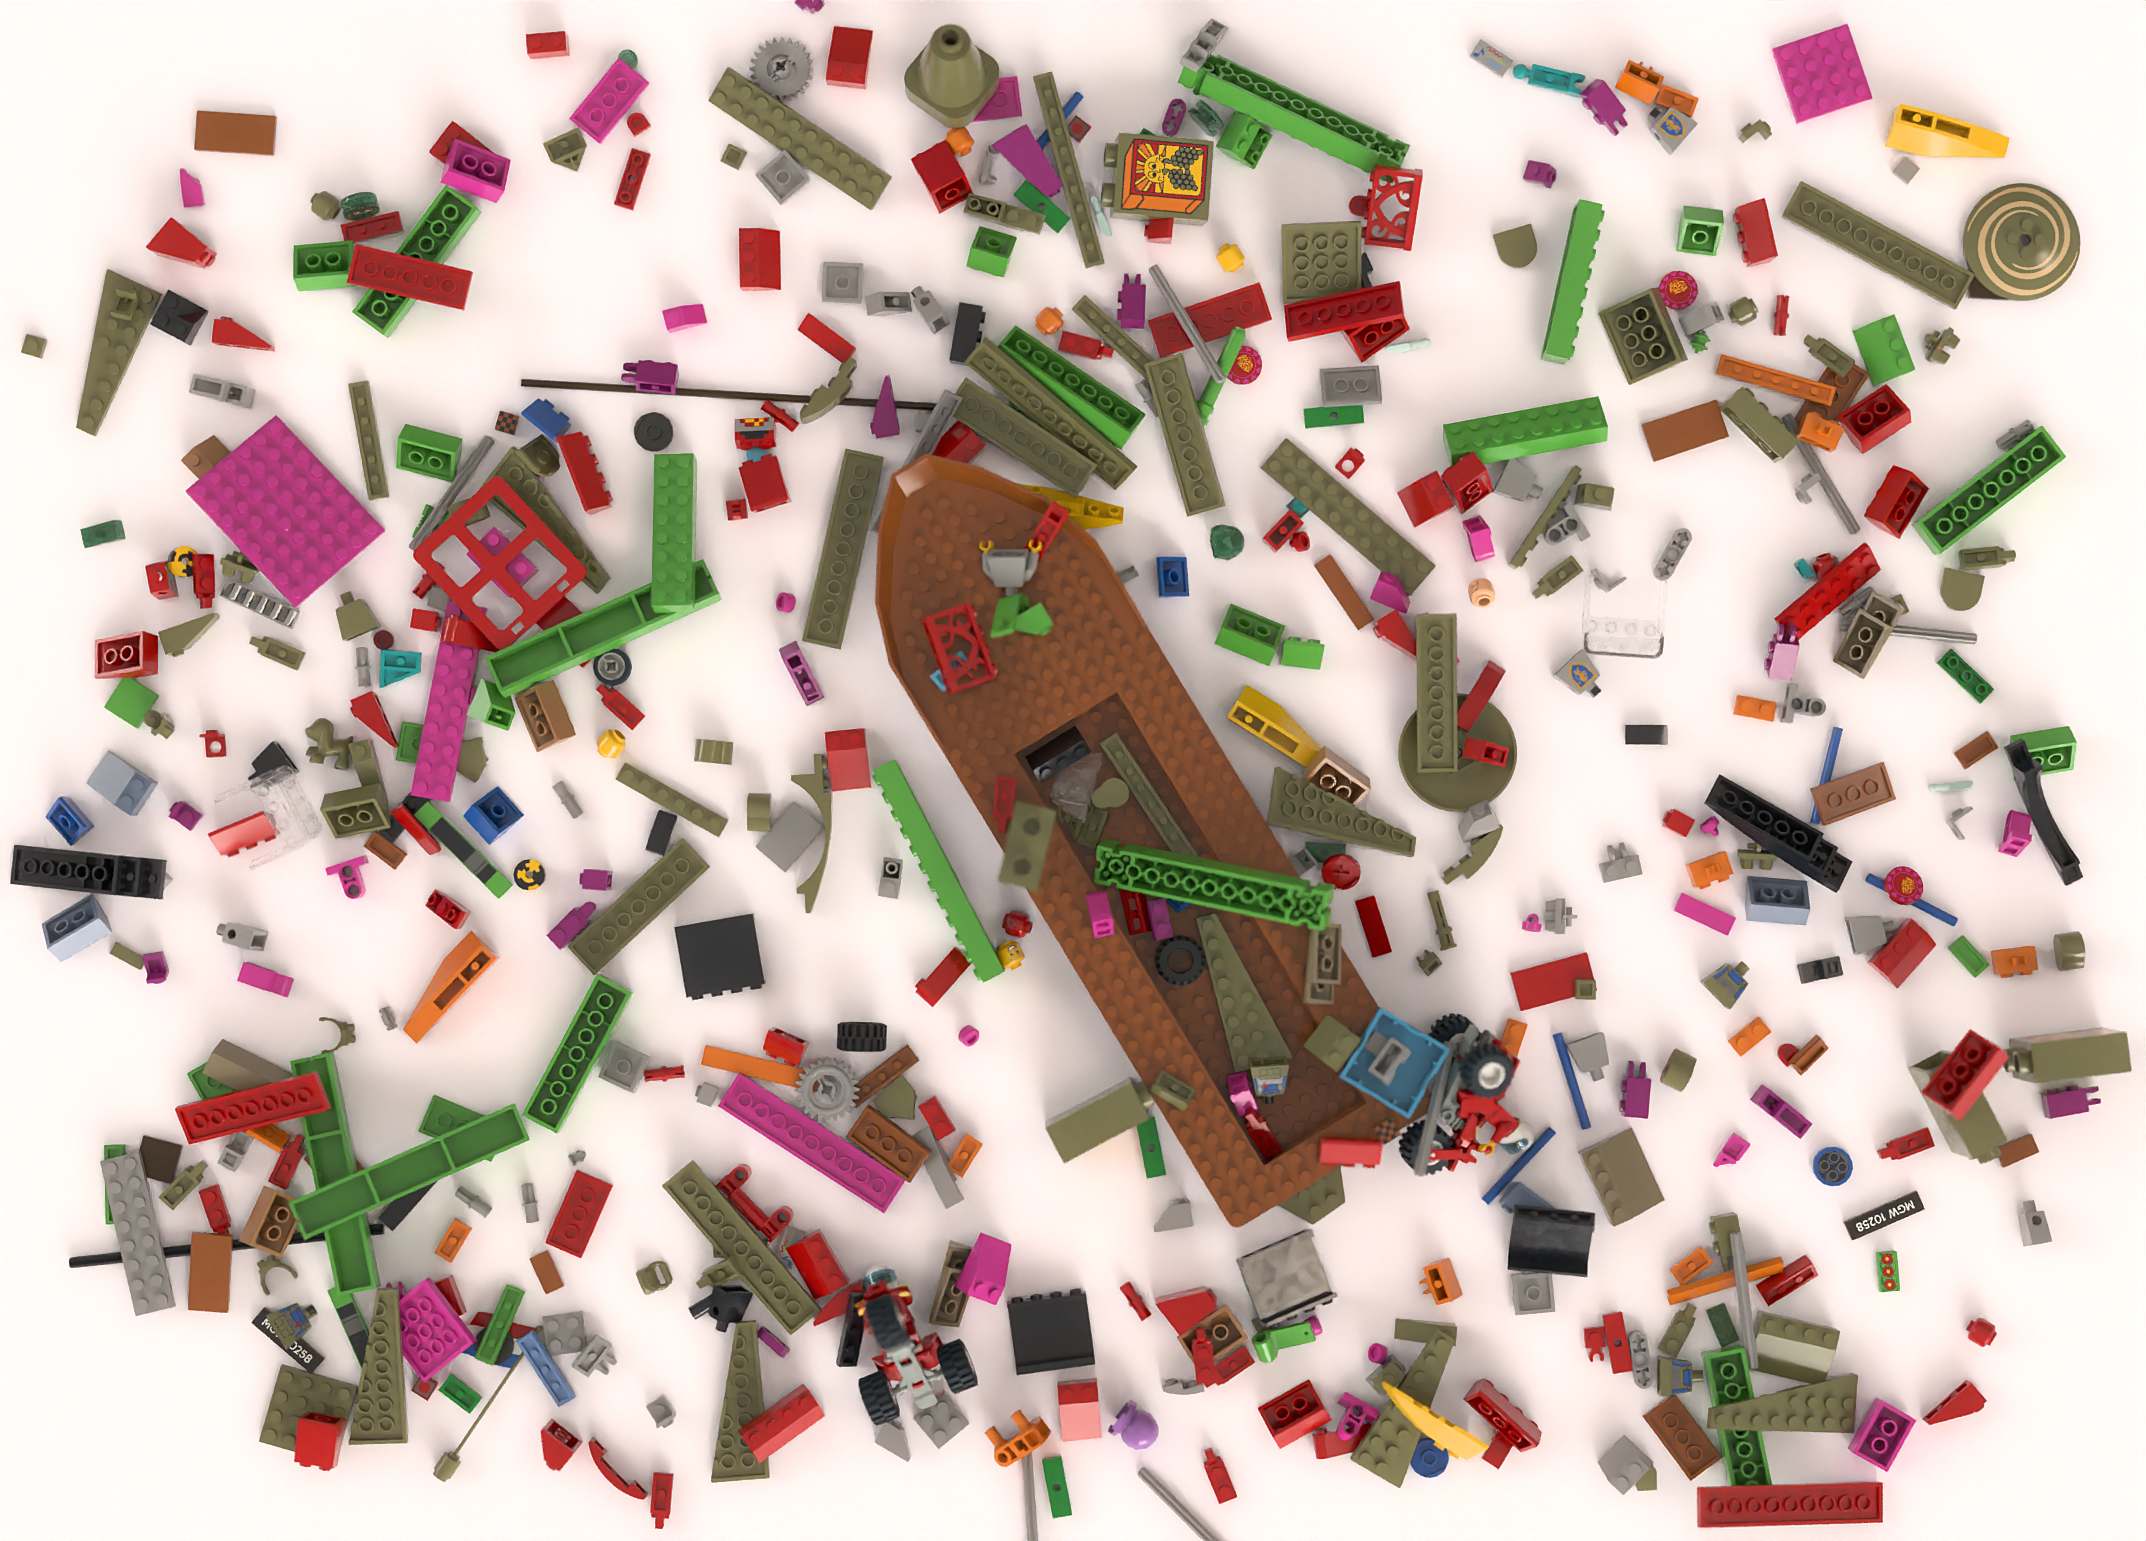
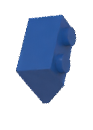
M538 398L520 414L558 443L556 437L564 435L572 426L568 422L570 418L562 411L559 414L553 410L555 406L547 399L542 401Z
M498 786L472 804L463 815L489 845L503 836L524 816Z

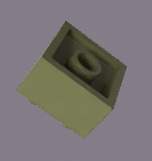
M1327 1014L1303 1046L1337 1072L1360 1043L1361 1039Z

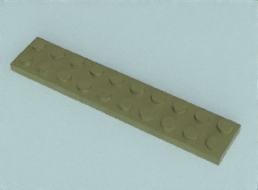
M731 67L726 68L708 100L780 150H786L793 159L869 210L874 209L892 179V176Z
M1803 181L1799 182L1781 216L1954 310L1957 309L1975 276L1969 270Z
M986 337L964 362L1036 424L1098 464L1094 473L1114 490L1138 467Z
M1285 438L1261 466L1260 469L1293 497L1298 499L1377 569L1385 573H1392L1395 577L1399 578L1405 592L1409 596L1413 594L1436 567L1434 563L1289 439Z
M845 448L802 638L803 642L839 650L842 648L884 462L883 456Z
M691 1160L662 1184L665 1191L724 1259L730 1256L735 1258L744 1271L740 1278L790 1336L821 1311L820 1306L694 1160Z

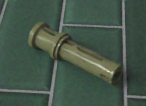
M1439 890L1426 893L1437 927L1435 934L1439 937L1440 951L1457 947L1451 932L1453 929L1451 926H1448Z

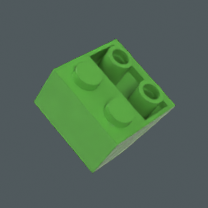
M1234 112L1216 147L1228 157L1251 169H1255L1273 135L1250 116Z
M1289 636L1288 640L1285 639L1282 644L1280 665L1320 670L1325 644H1320L1321 640L1309 639L1307 642H1302L1299 637Z
M481 679L467 716L509 731L516 713L511 696L504 698L495 683Z

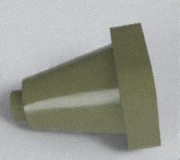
M956 24L942 25L934 31L928 44L907 68L904 75L905 93L910 102L945 126L953 129L963 128L974 120L999 87V66L992 56L974 44L964 28Z

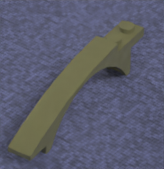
M814 754L815 774L791 775V781L803 788L816 802L825 825V847L822 858L812 875L796 888L797 894H805L806 913L812 912L818 897L827 865L832 833L833 793H825V789H828V778L824 777V770L827 769V758H823V754Z

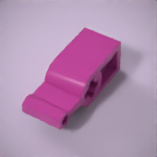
M247 961L243 962L237 981L287 998L294 978Z

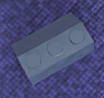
M1747 876L1745 896L1746 921L1806 926L1810 913L1807 881Z
M93 893L41 924L47 949L60 962L71 958L74 954L112 932L109 919Z
M1511 1182L1498 1201L1502 1204L1501 1208L1509 1214L1514 1212V1205L1557 1209L1521 1182Z

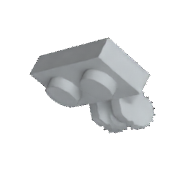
M1624 842L1619 843L1622 859L1615 860L1613 846H1607L1610 861L1599 864L1603 883L1643 874L1639 855L1627 857Z
M595 1333L572 1363V1368L588 1378L595 1369L608 1375L610 1371L600 1362L604 1359L611 1365L617 1363V1360L607 1353L611 1349L612 1344Z

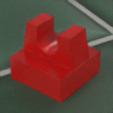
M746 499L726 501L728 521L748 519Z

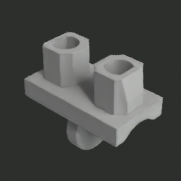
M1566 898L1546 901L1545 910L1546 912H1555V920H1545V930L1555 932V934H1565V919L1566 926H1572V919L1578 918V915H1572V907H1566L1565 914Z

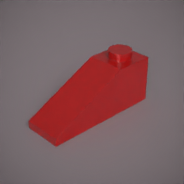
M221 316L220 319H214L211 340L213 344L275 352V347L234 322L233 318Z
M370 691L350 700L352 704L350 710L355 718L357 717L392 747H399L378 695L375 692Z
M1965 1380L1922 1420L1928 1425H1933L1967 1416L1974 1412L1977 1413L1984 1408V1403L1987 1400L1970 1381Z

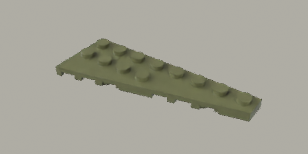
M107 269L76 424L77 429L95 437L162 296L161 293ZM117 286L129 287L137 292L139 303L131 321L111 315L112 307L117 298Z
M512 446L480 489L495 476L503 478L585 566L587 575L582 582L596 594L600 593L611 577L536 474L516 454L517 448ZM495 495L489 500L522 530L526 528V524L499 495ZM535 539L537 543L560 562L540 539Z
M1277 766L1274 768L1266 825L1410 858L1414 857L1417 837L1398 827L1395 828L1385 823L1384 820L1368 814L1365 810L1352 806L1346 800L1330 792H1325L1316 787L1315 784L1308 783L1298 778L1299 776L1283 770L1282 767Z
M1216 913L1196 918L1235 1072L1250 1069L1248 1059L1286 1056V1059H1291V1052Z
M398 1287L378 1288L358 1387L357 1402L355 1403L354 1418L348 1441L349 1445L403 1444L409 1441Z
M756 1320L737 1321L735 1325L711 1483L770 1478L769 1457L759 1463L738 1432L740 1428L764 1412Z
M1437 1328L1396 1389L1430 1409L1454 1345V1337ZM1390 1398L1350 1459L1400 1489L1422 1431L1403 1415Z
M1850 1373V1375L1837 1376L1826 1381H1817L1805 1386L1800 1385L1779 1390L1768 1395L1763 1394L1760 1397L1746 1398L1735 1403L1709 1407L1707 1428L1715 1430L1854 1433L1858 1375Z

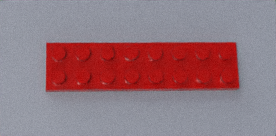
M315 1071L179 1105L175 1108V1111L190 1145L327 1111L331 1108L318 1072Z

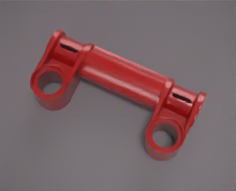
M739 1164L716 1187L727 1196L728 1201L758 1231H761L769 1239L768 1242L771 1243L793 1219V1210L789 1206H781L768 1217L740 1188L751 1177L752 1171L747 1164ZM737 1170H744L746 1178L738 1177ZM779 1212L787 1213L788 1220H781Z

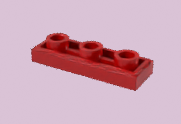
M634 148L631 149L614 201L615 206L634 211L651 154ZM634 176L635 180L630 182L629 178Z
M1622 1311L1602 1314L1612 1373L1619 1374L1633 1371ZM1616 1339L1620 1340L1619 1345H1614Z

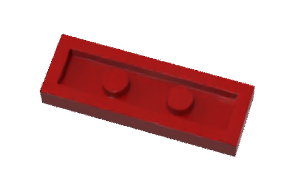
M399 211L340 225L344 241L353 240L354 243L404 231Z

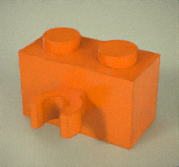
M1628 60L1618 77L1615 88L1650 105L1661 87L1664 76L1652 71V66L1647 69L1642 66L1643 62L1637 64Z
M1808 412L1803 415L1795 433L1797 439L1829 453L1836 450L1844 428L1839 426L1840 424L1834 420L1827 421L1821 418L1822 416L1816 412Z
M1721 851L1685 865L1693 887H1699L1700 890L1711 886L1710 882L1718 880V883L1729 880V875L1734 874L1726 851Z
M2035 946L1991 951L1993 972L1996 975H2000L2001 978L2013 977V973L2020 972V975L2033 974V970H2039Z
M1449 1257L1431 1262L1423 1267L1426 1278L1419 1281V1284H1427L1428 1289L1423 1291V1294L1431 1292L1436 1306L1454 1301L1463 1295Z

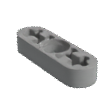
M1680 528L1674 532L1654 568L1653 573L1656 579L1665 581L1672 576L1692 540V534L1688 529ZM1683 532L1686 534L1687 541H1682L1679 545L1680 547L1672 545L1673 542L1677 544L1680 540L1678 534ZM1670 549H1675L1678 552L1676 560L1668 558L1667 553ZM1664 559L1667 563L1673 564V567L1668 565L1666 568L1668 575L1661 577V572L1658 569H1662L1666 563L1662 562Z
M1635 1330L1628 1336L1633 1379L1639 1388L1647 1389L1653 1383L1648 1341L1643 1332ZM1636 1335L1643 1338V1340L1639 1341L1641 1349H1645L1644 1351H1633V1349H1638L1637 1344L1632 1342L1633 1339H1636ZM1639 1354H1643L1646 1357L1643 1365L1635 1363V1358ZM1647 1368L1643 1372L1644 1376L1648 1377V1380H1645V1384H1642L1641 1381H1638L1642 1377L1641 1371L1636 1372V1369Z

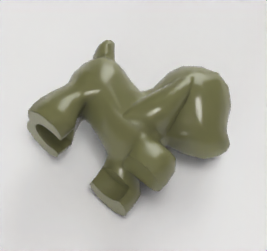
M326 718L316 719L310 727L305 729L307 737L317 742V746H310L306 751V756L310 757L309 762L323 764L325 757L339 756L334 764V769L347 771L349 764L348 755L350 753L348 744L352 743L353 736L347 739H334V726L332 722Z

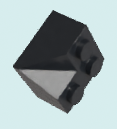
M168 289L150 325L191 346L209 311Z

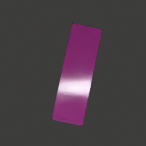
M1762 1084L1750 1098L1755 1105L1800 1140L1812 1126L1809 1120Z

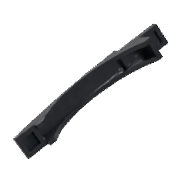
M2022 738L2008 744L2003 748L2015 775L2013 779L2028 814L2031 815L2034 827L2065 886H2068L2083 878L2079 867L2081 863L2060 832L2045 800L2040 778L2043 770L2042 764L2030 756L2026 743Z

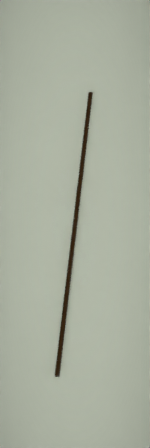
M521 379V387L672 395L636 391V385ZM677 388L676 395H674L760 401L769 399V401L809 403L811 401L810 395ZM844 398L838 405L876 407L878 399ZM895 401L897 409L933 411L937 404Z

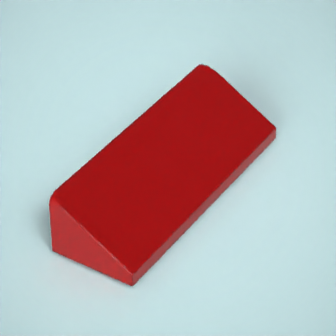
M810 313L805 316L797 329L841 363L844 360L847 361L857 350L852 344Z
M400 803L391 811V814L427 854L433 855L441 851V845L403 803Z
M1119 888L1129 936L1152 931L1145 893Z
M1372 895L1356 900L1355 905L1372 958L1391 953L1392 949L1375 896Z
M1803 1255L1784 1267V1272L1769 1276L1758 1283L1756 1288L1767 1306H1770L1819 1275L1811 1260L1806 1255Z

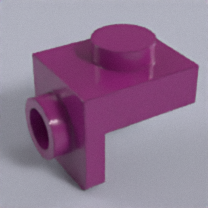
M795 0L794 3L801 10L806 9L813 15L815 11L819 12L823 8L825 0Z
M1528 160L1523 179L1528 182L1543 184L1546 188H1551L1552 183L1556 180V169L1548 163Z
M164 952L143 954L142 959L147 972V984H160L166 981L169 969Z

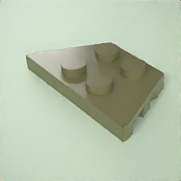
M1341 1167L1281 1202L1278 1206L1312 1225L1345 1203Z

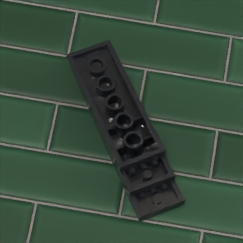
M1721 774L1718 775L1704 802L1705 805L1790 866L1835 893L1839 891L1853 862L1837 853L1839 847L1823 839V832Z
M14 845L10 884L106 895L163 899L167 860Z

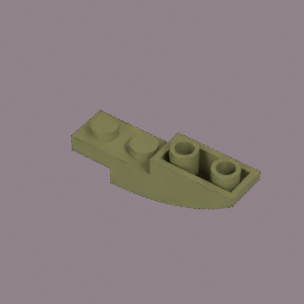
M972 193L968 194L963 210L964 213L1018 231H1027L1038 235L1041 233L1046 217L1038 212L1006 204V202Z
M849 357L847 361L844 360L838 369L840 372L836 377L833 376L828 383L829 388L821 384L819 389L816 388L810 396L811 401L800 410L801 423L807 424L824 416L847 396L853 388V382L850 377L857 368V361Z
M1499 824L1500 828L1469 842L1471 846L1467 849L1472 855L1466 854L1458 860L1459 865L1455 868L1450 866L1443 872L1444 876L1441 880L1445 885L1451 883L1461 874L1465 879H1469L1485 864L1501 837L1504 828L1501 824Z

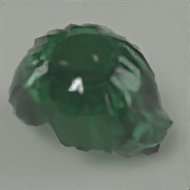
M1220 524L1211 528L1210 546L1215 559L1229 561L1243 551L1245 539L1243 533L1237 527Z

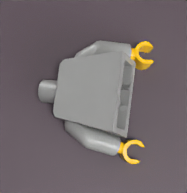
M991 540L988 541L989 547L985 548V542L981 541L980 548L984 551L982 554L983 571L994 581L996 587L1006 588L1007 596L1018 594L1017 587L1024 586L1025 581L1030 580L1036 570L1039 556L1037 551H1040L1042 548L1041 541H1039L1037 548L1032 547L1033 540L1029 542V547L1032 549L1031 552H1029V549H993L994 543Z

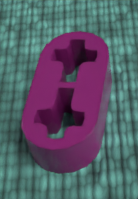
M1174 99L1168 106L1162 123V131L1167 136H1175L1180 129L1186 113V103L1182 99ZM1180 104L1183 110H1179L1177 116H1174V108L1172 106ZM1171 119H1174V127L1176 129L1168 131V127L1165 125H1169Z
M761 1326L757 1331L758 1338L776 1354L784 1358L790 1351L789 1347L766 1327Z

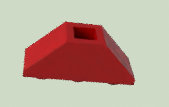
M434 889L425 904L428 909L456 930L463 927L471 913L465 906L437 889Z

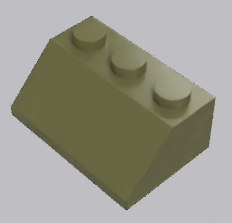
M380 783L324 794L320 811L335 839L391 828L388 800Z

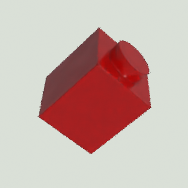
M413 608L410 628L437 633V628L440 629L442 624L440 613Z
M1671 809L1670 812H1665L1662 818L1664 822L1662 827L1681 837H1687L1695 819L1676 809Z

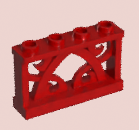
M1375 164V170L1370 171L1369 182H1373L1372 189H1368L1366 201H1370L1369 208H1365L1364 220H1367L1366 227L1362 226L1361 231L1364 245L1400 248L1405 251H1411L1423 169L1415 168L1414 170ZM1384 175H1390L1394 179L1395 185L1391 186V183L1386 179L1387 184L1381 186L1379 180ZM1397 176L1413 178V180L1399 183ZM1377 189L1381 194L1375 199ZM1400 191H1402V195L1408 193L1409 198L1406 200L1402 199ZM1396 193L1398 202L1408 207L1409 210L1396 214L1392 221H1390L1384 215L1380 205ZM1373 210H1374V213H1375V215L1377 216L1378 219H1375V220L1372 221ZM1399 218H1403L1405 220L1404 224H1400L1398 221L1397 226L1395 225L1396 221ZM1374 226L1380 227L1378 233L1382 232L1385 227L1388 229L1382 237H1376L1372 234ZM1392 232L1404 238V240L1390 239L1388 237Z
M969 602L924 617L921 620L948 695L997 678L996 665L994 662L991 663L989 657L991 654L987 643L984 644L982 638L984 636L983 629L980 624L977 625L975 619L977 617L974 606H970ZM957 613L965 615L967 619L966 624L962 625L959 619L956 622V627L953 626L952 620L954 615ZM949 615L948 625H935L934 620ZM947 633H949V642L943 643L941 637L945 636L947 638ZM954 634L972 644L965 663L957 656L946 655L945 651L951 647L954 641ZM978 652L981 658H976ZM951 661H957L961 668L958 665L956 668H952L950 665ZM977 664H982L985 668V673L981 677H976L969 671L970 667L974 671H979ZM965 674L972 680L960 686L956 682Z

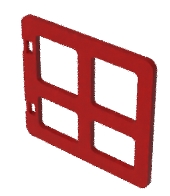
M498 476L491 478L413 552L415 561L499 650L513 645L587 575L585 566L506 481ZM495 495H499L526 524V528L500 553L493 556L465 524ZM452 535L456 536L482 564V569L463 587H459L432 558V553ZM535 539H540L567 568V572L538 599L534 600L506 570V566ZM492 579H496L523 609L522 614L503 631L499 630L473 602V597ZM566 580L570 585L560 592L557 587ZM521 622L524 627L515 634L511 629Z

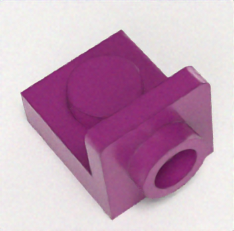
M179 801L172 805L169 810L171 813L168 817L175 819L186 829L192 831L204 815L186 801Z

